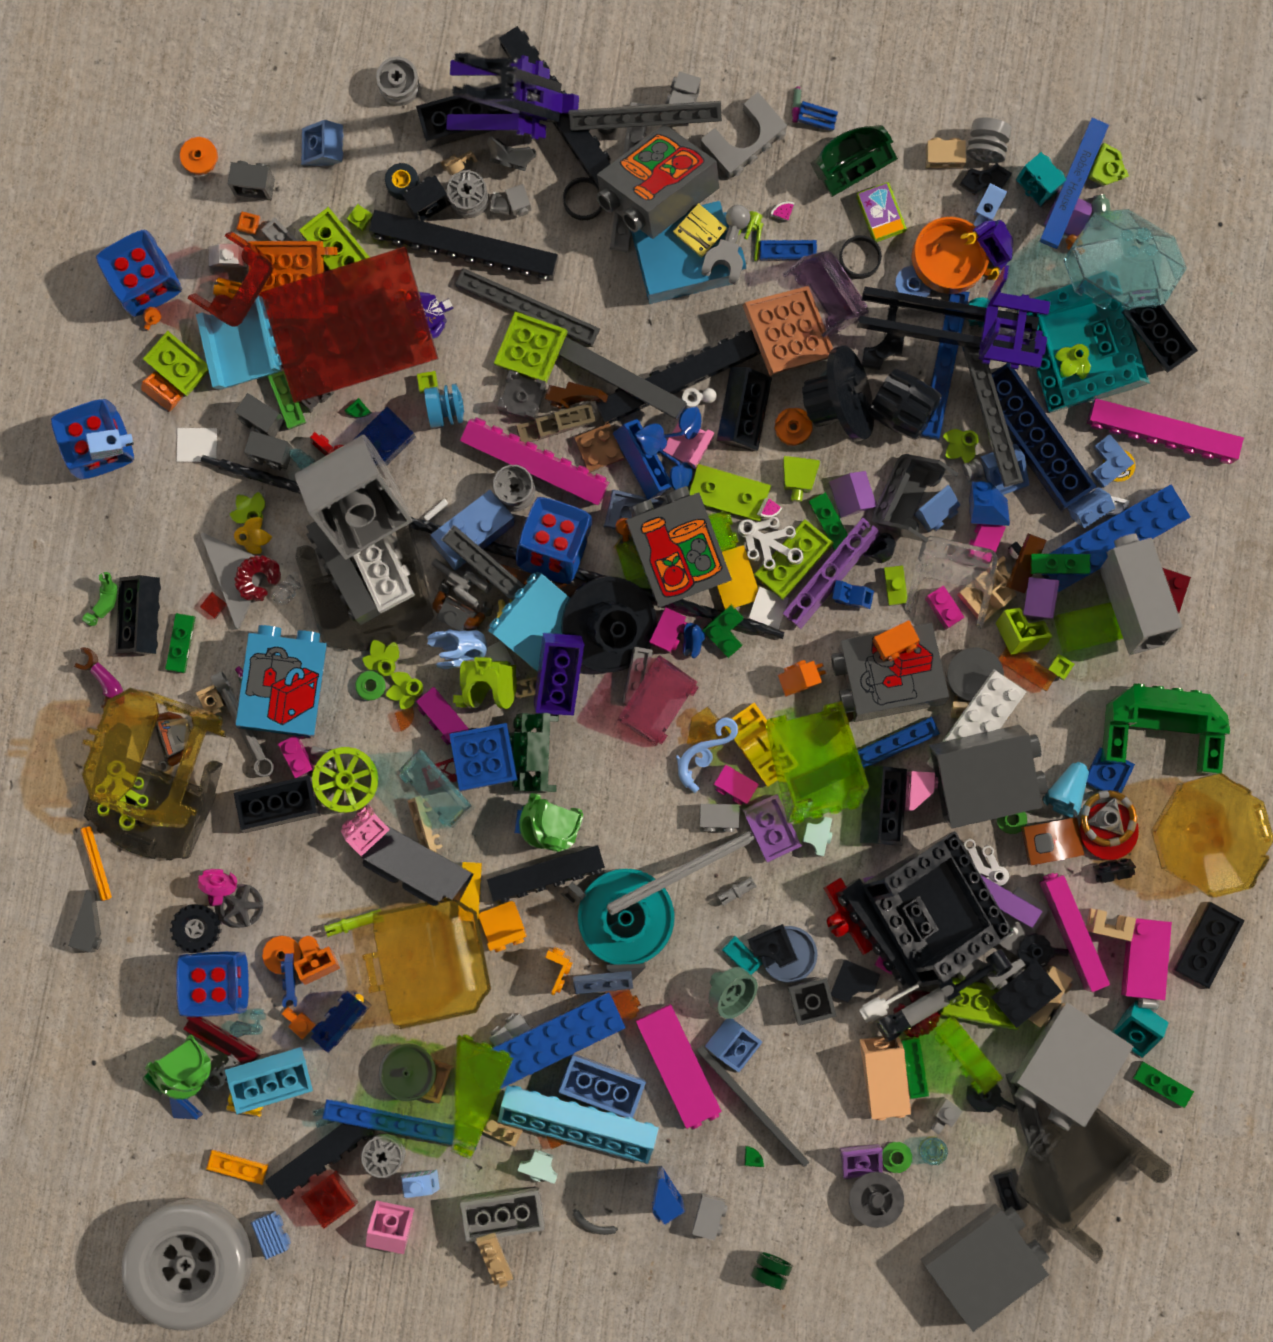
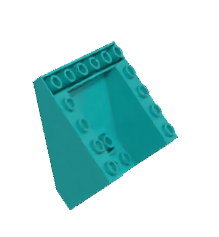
M1104 271L1033 298L1050 302L1048 315L1027 312L1029 316L1039 317L1037 330L1043 331L1042 336L1047 337L1045 354L1042 355L1041 367L1036 368L1050 413L1091 402L1096 398L1102 399L1150 384L1134 329L1122 314V311L1127 307L1116 275ZM1076 344H1083L1088 348L1090 371L1085 379L1082 380L1077 373L1069 377H1061L1060 367L1062 362L1055 358L1056 353L1064 347L1072 348ZM1077 350L1076 356L1082 357L1083 351Z

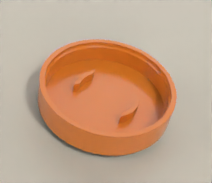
M942 217L928 223L921 230L912 248V264L917 276L926 286L940 293L957 294L969 290L980 280L987 269L989 257L977 241L978 237H976L975 243L970 245H964L967 243L968 238L961 239L962 234L972 233L976 226L961 218Z

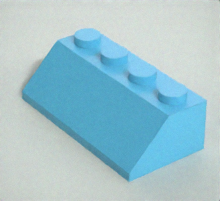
M301 1047L225 1070L236 1114L313 1091Z

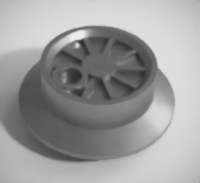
M870 1172L857 1179L852 1186L849 1195L850 1208L854 1216L862 1224L873 1228L886 1227L895 1222L902 1213L904 1193L900 1184L892 1176L883 1172Z

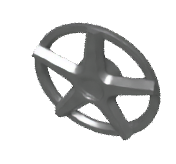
M237 884V888L244 887L240 898H236L231 894L223 896V902L220 905L223 919L235 927L251 926L260 918L263 912L261 894L257 889L247 884ZM250 889L256 893L260 902L248 901ZM225 898L233 904V908L226 914L224 911ZM260 908L256 918L250 922L248 910ZM239 913L244 924L234 923L230 918Z

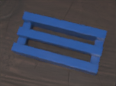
M803 101L797 121L833 131L838 111ZM803 114L812 116L817 119H822L831 123L827 124L807 117H803Z

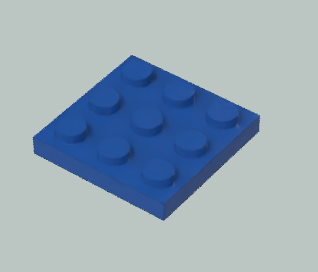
M507 723L449 734L460 792L518 781Z

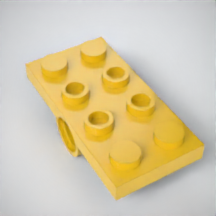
M755 702L731 718L738 726L737 736L733 740L767 787L799 765L782 742L778 732L770 725ZM724 726L725 729L727 730V732L730 734V733H731L730 728L727 727V726Z

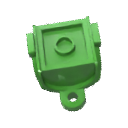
M530 793L528 803L524 806L519 821L520 832L524 840L535 848L557 852L568 849L575 843L583 819L582 810L578 808L568 810L548 803L546 799H540L541 795Z
M191 1034L186 1038L184 1044L159 1061L149 1062L145 1069L164 1095L169 1098L184 1100L200 1091L210 1074L211 1060Z

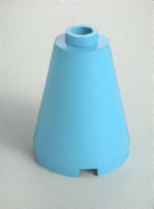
M1081 762L1072 763L1052 785L1048 793L1044 795L1043 802L1045 805L1048 806L1050 803L1054 806L1052 810L1061 815L1073 817L1075 814L1078 817L1089 775L1087 766Z

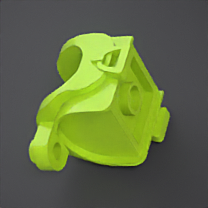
M475 657L474 661H463L460 665L462 695H453V703H456V707L467 708L468 706L470 708H477L483 702L487 692L492 689L497 707L508 709L511 707L516 694V665H511L509 661L492 662V658Z

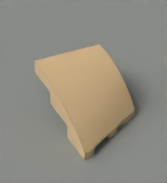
M1004 556L989 566L957 594L981 624L1016 596L1015 590L1006 587L1010 573L1007 572Z

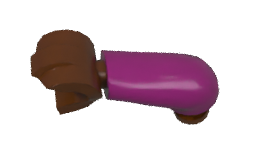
M86 647L80 648L82 654L88 655L89 660L86 665L75 663L74 667L86 671L90 670V673L103 689L102 694L105 695L103 700L105 703L101 705V708L114 712L113 707L117 706L118 701L122 702L124 698L121 684L98 662V656L93 650Z

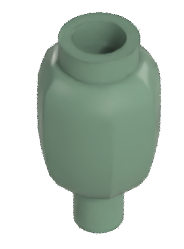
M1105 194L1094 196L1092 202L1093 217L1099 223L1100 230L1107 229L1106 221H1108L1111 214L1110 202L1105 197Z

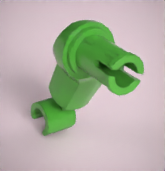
M103 572L105 578H103L102 573L99 575V581L101 582L99 589L100 599L92 609L95 613L93 615L86 613L82 618V621L90 626H95L98 622V617L104 618L115 606L118 589L117 585L112 582L111 574L108 572Z

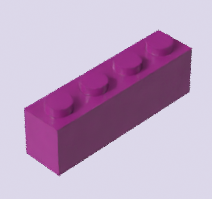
M435 687L431 688L416 701L419 704L416 708L423 716L428 715L431 719L429 724L435 731L439 729L442 732L441 738L447 745L451 744L449 734L470 730Z

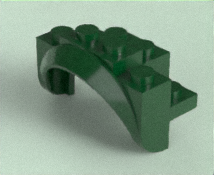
M882 125L855 128L838 135L828 142L818 158L810 163L818 179L823 180L830 196L833 197L896 161L898 158L891 146L893 140L888 131Z
M550 713L516 714L513 722L515 730L509 733L518 780L512 782L514 791L556 792L557 785H548L550 722H559V715H550ZM529 772H535V775L532 776Z

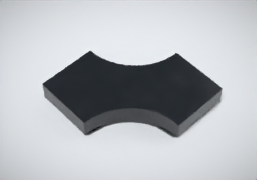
M997 163L992 168L984 171L970 168L961 181L960 186L974 195L980 190L988 188L990 183L1002 189L1012 173Z
M905 336L892 340L890 344H886L882 340L881 343L874 347H865L862 366L864 368L880 370L882 363L888 357L902 355Z

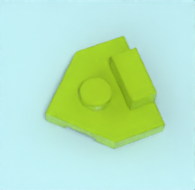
M1106 143L1101 144L1088 179L1106 186L1129 177L1127 169L1125 170L1122 162L1121 152Z

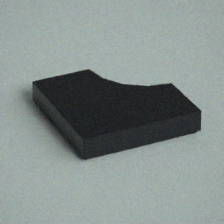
M784 924L747 939L755 958L763 956L772 958L780 968L798 961Z
M844 959L831 990V996L848 1003L852 996L858 992H874L881 974Z

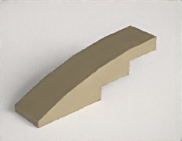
M591 403L557 411L552 415L536 418L535 421L516 425L520 441L527 443V441L534 442L594 423L596 420Z

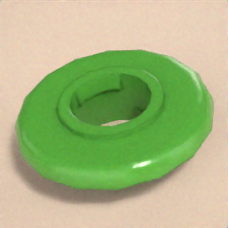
M373 670L361 673L355 683L358 695L368 701L380 698L386 688L383 676ZM369 680H373L376 683V688L373 691H368L365 688V684Z
M1026 812L1015 814L1018 818L1015 825H1010L1007 822V816L997 818V824L1003 832L1017 834L1022 831L1021 827H1025L1027 824Z
M901 1142L888 1144L882 1152L884 1167L893 1173L906 1171L912 1163V1153L909 1147ZM895 1152H900L903 1155L900 1163H894L891 1159L892 1154Z

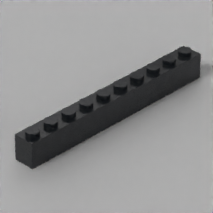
M518 26L499 37L500 46L508 58L521 59V55L528 56V62L536 64L537 60L541 61L538 57L540 54L537 48L529 44L528 35L524 30L521 31ZM543 60V67L549 69L547 63ZM550 75V80L559 82L555 75ZM565 90L561 91L562 94H567ZM560 114L559 122L552 123L600 192L597 174L611 164L608 153L601 150L598 138L596 136L592 137L589 132L590 130L570 131L569 114Z
M374 210L369 228L371 237L376 241L383 242L387 240L396 246L404 244L417 251L425 249L430 254L438 255L441 253L450 259H457L458 257L464 259L467 263L475 264V262H478L487 268L495 266L501 268L504 272H519V275L524 277L532 275L545 282L554 280L559 260L556 253Z
M752 329L747 332L743 330L736 333L735 337L730 340L725 338L719 341L718 345L713 348L711 346L705 347L698 355H688L683 359L684 361L678 364L673 362L666 366L667 369L661 372L656 370L650 373V377L645 380L671 394H676L730 367L761 354ZM619 388L615 390L614 394L608 396L606 403L595 402L605 425L650 406Z

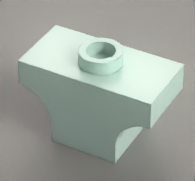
M823 817L822 821L818 824L806 823L802 842L811 844L815 849V855L824 856L827 843H831L832 832H830L832 818Z
M535 1149L533 1157L528 1161H521L518 1168L519 1172L530 1175V1179L541 1182L542 1179L555 1184L558 1175L551 1165L554 1155Z

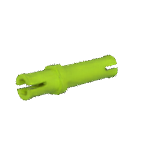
M380 908L352 918H342L341 921L324 925L325 931H327V937L342 932L349 933V930L383 921L384 918Z

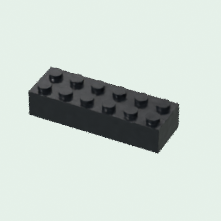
M500 83L482 89L500 90ZM456 95L416 106L428 149L496 131L447 130L448 114L513 113ZM525 116V119L532 121V118Z

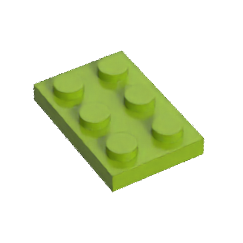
M169 331L161 337L143 358L145 362L186 396L192 392L209 372L207 363Z

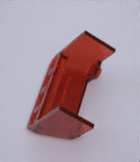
M228 232L224 237L243 248L242 260L251 267L233 299L227 295L220 294L210 303L196 293L189 295L187 299L229 326L236 327L242 324L273 273L274 266L257 247L234 232Z

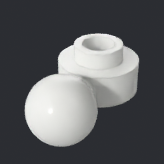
M688 388L682 394L681 399L686 401V407H695L702 400L706 403L714 402L717 394L711 388L705 389L702 393L695 388ZM688 396H693L694 401L690 402Z

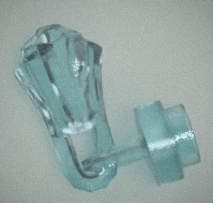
M252 1009L250 1019L256 1020V1024L244 1023L238 1020L230 1026L231 1034L237 1038L244 1035L261 1034L263 1027L260 1025V1020L266 1019L264 1009ZM251 1027H256L257 1031H251Z

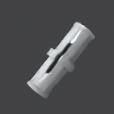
M750 876L741 883L732 885V888L717 896L722 905L725 906L736 898H742L743 894L757 886Z

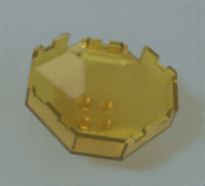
M1222 773L1178 783L1151 830L1161 869L1208 897L1216 898L1254 888L1257 877L1264 870L1270 859L1269 855L1266 854L1273 843V833L1264 802L1251 795L1250 789L1232 781Z

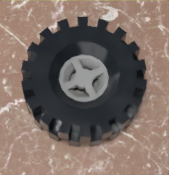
M192 904L181 908L179 912L175 913V918L170 923L172 924V928H170V932L173 934L171 936L172 941L175 940V945L181 947V950L184 952L200 953L209 950L219 940V934L222 933V929H220L222 923L218 920L219 915L213 912L214 909L208 908L207 905Z

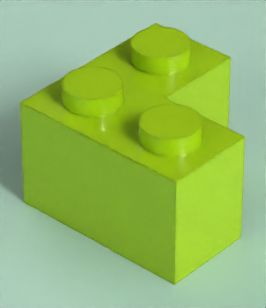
M1021 608L1004 610L995 623L1011 655L1044 649L1052 638V634L1045 621L1028 623Z

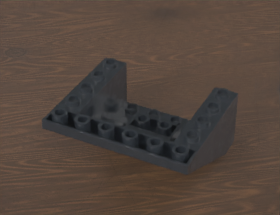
M955 831L908 856L861 885L919 987L946 982L1013 934L1011 927Z

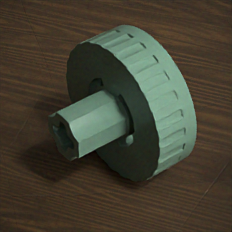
M741 967L730 968L724 973L721 971L715 972L709 982L712 986L708 997L710 1007L725 1019L739 1016L746 1011L756 996L758 989L756 979Z

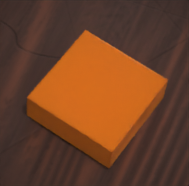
M241 211L237 231L256 235L261 217Z

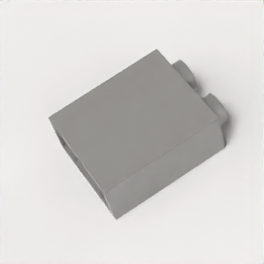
M1137 534L1118 538L1114 541L1116 548L1107 552L1108 557L1100 568V572L1130 656L1167 645L1183 626L1152 538L1139 541Z
M1067 1002L1061 1003L1051 1014L1050 1021L1043 1027L1010 1082L1019 1088L1014 1097L1033 1109L1041 1102L1052 1110L1048 1119L1066 1131H1069L1072 1124L1085 1127L1134 1046Z

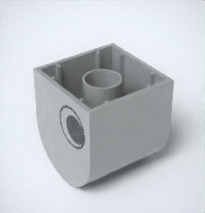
M364 434L295 473L297 484L309 514L345 560L413 522L390 471L373 444Z

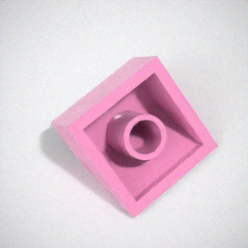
M907 772L905 811L915 810L934 793V789L938 787V777H935V773Z
M376 1201L367 1231L366 1247L404 1254L414 1208Z

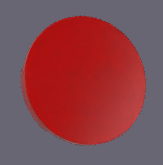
M1108 802L1099 803L1093 806L1090 809L1088 820L1092 818ZM1118 803L1125 833L1130 815L1128 809ZM1081 823L1080 835L1086 849L1095 857L1104 860H1115L1126 856L1135 847L1139 836V827L1137 823L1135 831L1127 841L1112 847L1102 846L1091 841L1085 834ZM1089 824L1090 828L1100 838L1112 839L1121 836L1120 834Z

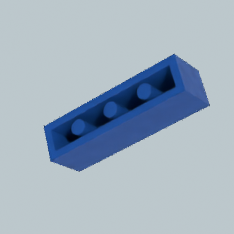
M636 419L623 424L613 435L647 500L662 495L672 485L657 454L650 456L643 451L640 442L635 436L643 427L639 420Z

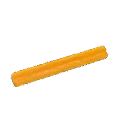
M87 826L80 831L101 901H106L112 898L92 827Z

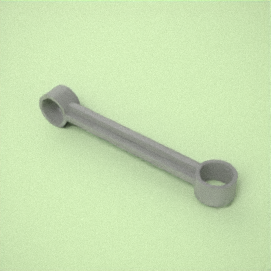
M220 671L211 676V679L236 723L239 704L231 690L227 677ZM238 728L255 761V773L261 777L272 775L275 770V764L271 759L265 757L253 731ZM262 760H266L271 764V770L268 774H261L258 770V765Z

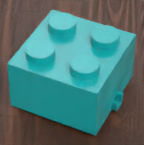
M1040 152L1023 167L1015 180L1025 190L1026 196H1031L1041 207L1057 194L1067 179L1064 173L1052 164L1051 159Z

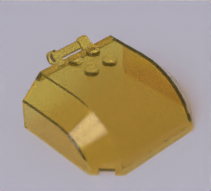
M446 898L443 903L440 902L437 906L424 902L373 913V934L377 952L362 955L366 963L370 984L368 990L369 993L384 990L387 1008L395 1029L414 1027L473 1014L478 1011L480 1004L489 994L491 985L476 911L459 901ZM373 958H378L382 985L377 984Z

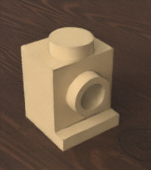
M215 685L196 692L206 714L215 716L223 712L222 709L226 705ZM209 698L214 699V703L211 705L208 704Z

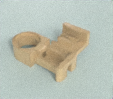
M468 151L459 157L452 155L440 163L444 171H447L449 175H453L465 168L462 162L466 163V159L470 161L471 158L473 162H477V159L473 152Z

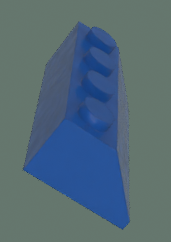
M660 1166L653 1193L652 1213L658 1222L662 1221L666 1225L684 1213L685 1210L681 1194L664 1168Z

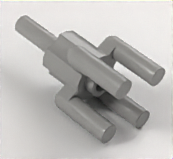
M434 559L431 564L448 576L446 583L454 588L453 590L456 595L475 609L478 608L480 603L468 593L473 585L486 594L491 590L488 583L471 571L464 572L459 568L456 571H452L437 559Z

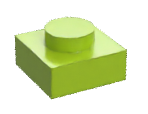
M357 204L347 217V221L361 231H364L372 220L373 214Z
M436 371L417 374L420 394L424 393L425 388H438Z
M1057 654L1047 670L1061 680H1065L1075 664L1062 655Z

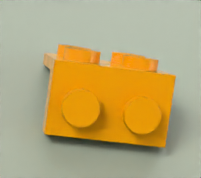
M509 901L479 914L490 951L495 950L496 953L506 949L505 945L513 943L515 946L525 942L523 938L527 937V933L514 901Z
M558 947L550 948L545 958L563 965L551 995L561 992L565 982L562 980L564 974L568 975L573 964L570 962L571 957L564 954L565 950Z

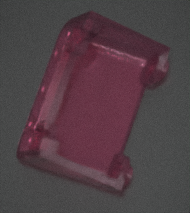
M659 655L620 714L618 722L653 745L657 746L658 743L662 745L668 736L665 732L689 695L694 696L699 686L696 685L698 681Z

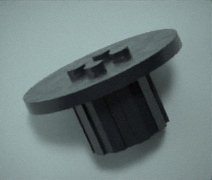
M846 345L835 347L828 356L827 375L804 382V387H802L804 408L807 411L809 420L816 427L840 422L842 428L851 439L855 441L868 439L874 428V418L869 414L873 398L867 375L859 358L851 348Z
M614 576L592 579L576 589L565 605L561 621L562 634L582 636L584 649L581 664L592 670L607 673L629 668L631 653L634 647L650 649L652 644L649 642L657 627L655 609L648 595L633 582Z

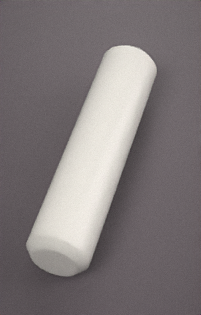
M443 499L423 518L426 521H429L439 511H441L448 504V502L445 499Z

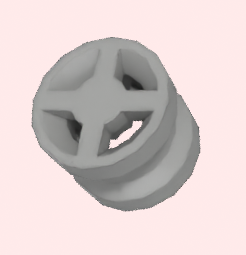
M978 459L973 460L970 464H963V471L969 482L973 481L976 477L981 478L984 476L983 467Z

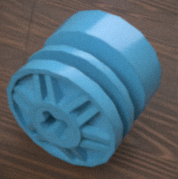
M457 383L452 384V393H449L448 386L444 385V394L440 395L437 387L424 389L431 428L443 427L444 417H448L451 425H454L453 416H457L459 424L463 423L464 404Z

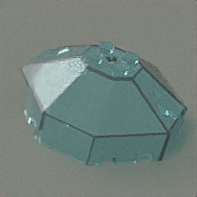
M1129 209L1094 212L1063 260L1074 291L1081 296L1083 293L1093 298L1092 303L1102 309H1107L1112 299L1122 303V308L1126 310L1151 306L1154 308L1158 305H1165L1187 269L1175 237ZM1135 241H1137L1138 244H1141L1140 249L1137 246H1134Z

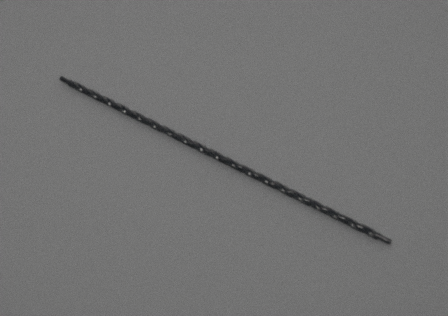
M205 455L201 457V462L216 466L219 470L228 471L235 475L258 480L271 486L301 494L297 481L274 476L268 472L245 467L225 459L219 460ZM411 517L413 522L406 525V527L430 534L441 527L438 524ZM494 541L484 548L488 552L516 560L517 548L501 545ZM578 567L574 578L588 582L606 575ZM640 587L650 600L655 602L651 589ZM684 599L665 605L713 620L722 612L721 610L698 605ZM744 618L736 626L753 633L767 634L783 639L785 633Z

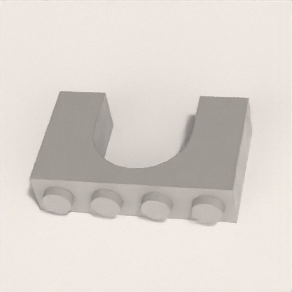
M758 92L743 104V111L759 130V138L753 145L746 148L734 147L724 139L716 128L711 130L700 141V146L717 161V166L729 179L732 176L737 177L744 170V166L753 164L761 152L766 153L772 147L771 144L774 141H780L786 135L787 124Z

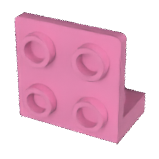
M679 422L672 433H678L682 431L679 428ZM700 429L696 437L691 440L686 439L685 435L669 437L667 446L663 451L681 462L689 463L691 468L696 469L714 438V432L709 429L706 432Z
M368 804L366 807L364 806L359 809L352 820L349 819L342 825L341 833L345 841L362 856L390 829Z

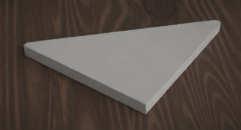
M202 533L201 537L234 625L240 629L253 600H246L240 597V592L235 587L234 577H236L237 567L245 559L254 557V555ZM262 572L255 573L252 577V583L259 587L265 574Z

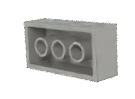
M540 1187L465 1198L460 1202L466 1242L476 1241V1238L494 1232L498 1238L543 1231L545 1229Z

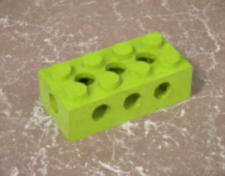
M329 207L299 229L305 241H323V247L343 248L337 253L338 255H323V260L327 268L348 293L352 292L378 271L373 260ZM325 234H331L328 238H323ZM354 262L353 266L346 267L348 263Z

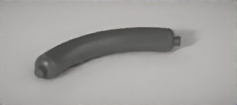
M573 1210L575 1220L590 1232L610 1235L615 1234L618 1230V1227L615 1228V1226L601 1227L587 1221L580 1211Z

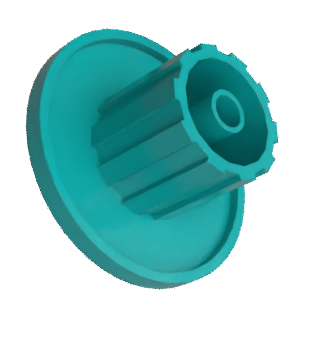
M617 869L598 877L585 891L584 894L586 896L580 901L578 909L579 930L587 947L600 959L611 964H641L659 954L668 943L673 931L675 917L672 900L665 888L613 915L607 910L609 903L655 880L653 876L636 869ZM624 914L630 915L628 921L623 920L622 916Z

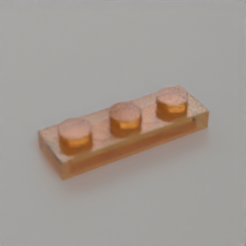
M1007 646L998 658L1001 664L1045 692L1057 676L1023 653L1011 655Z

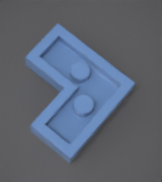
M1109 434L1094 446L1106 462L1091 474L1104 488L1132 466L1134 462Z

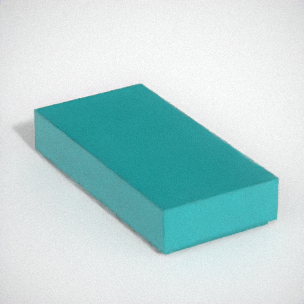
M736 936L722 949L739 967L745 969L751 975L763 964L759 958L754 957L753 953Z

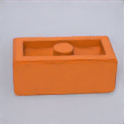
M156 371L142 381L141 390L169 412L184 396L180 390Z

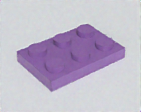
M778 794L742 810L766 862L802 847Z

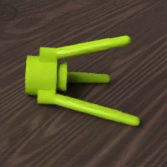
M749 211L750 221L746 226L747 231L744 239L747 240L750 232L757 229L754 261H757L761 230L764 225L761 222L763 216L757 212Z

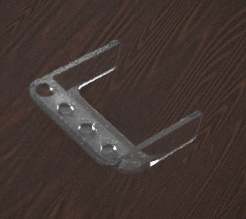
M934 536L926 537L929 540L928 542H922L905 605L906 611H912L918 585L923 579L931 578L981 590L984 593L976 626L982 629L994 586L998 560L997 554L991 549Z

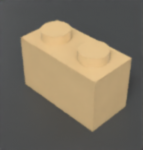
M932 138L927 141L926 168H964L966 163V140H961L960 138H951L949 140Z

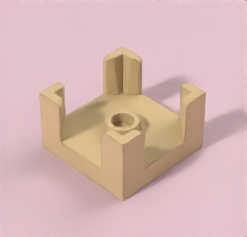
M1090 908L1086 924L1088 932L1132 941L1136 918L1119 915L1116 926L1105 924L1106 911Z

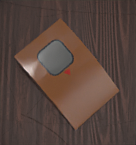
M1077 817L1021 827L1028 865L1084 855Z

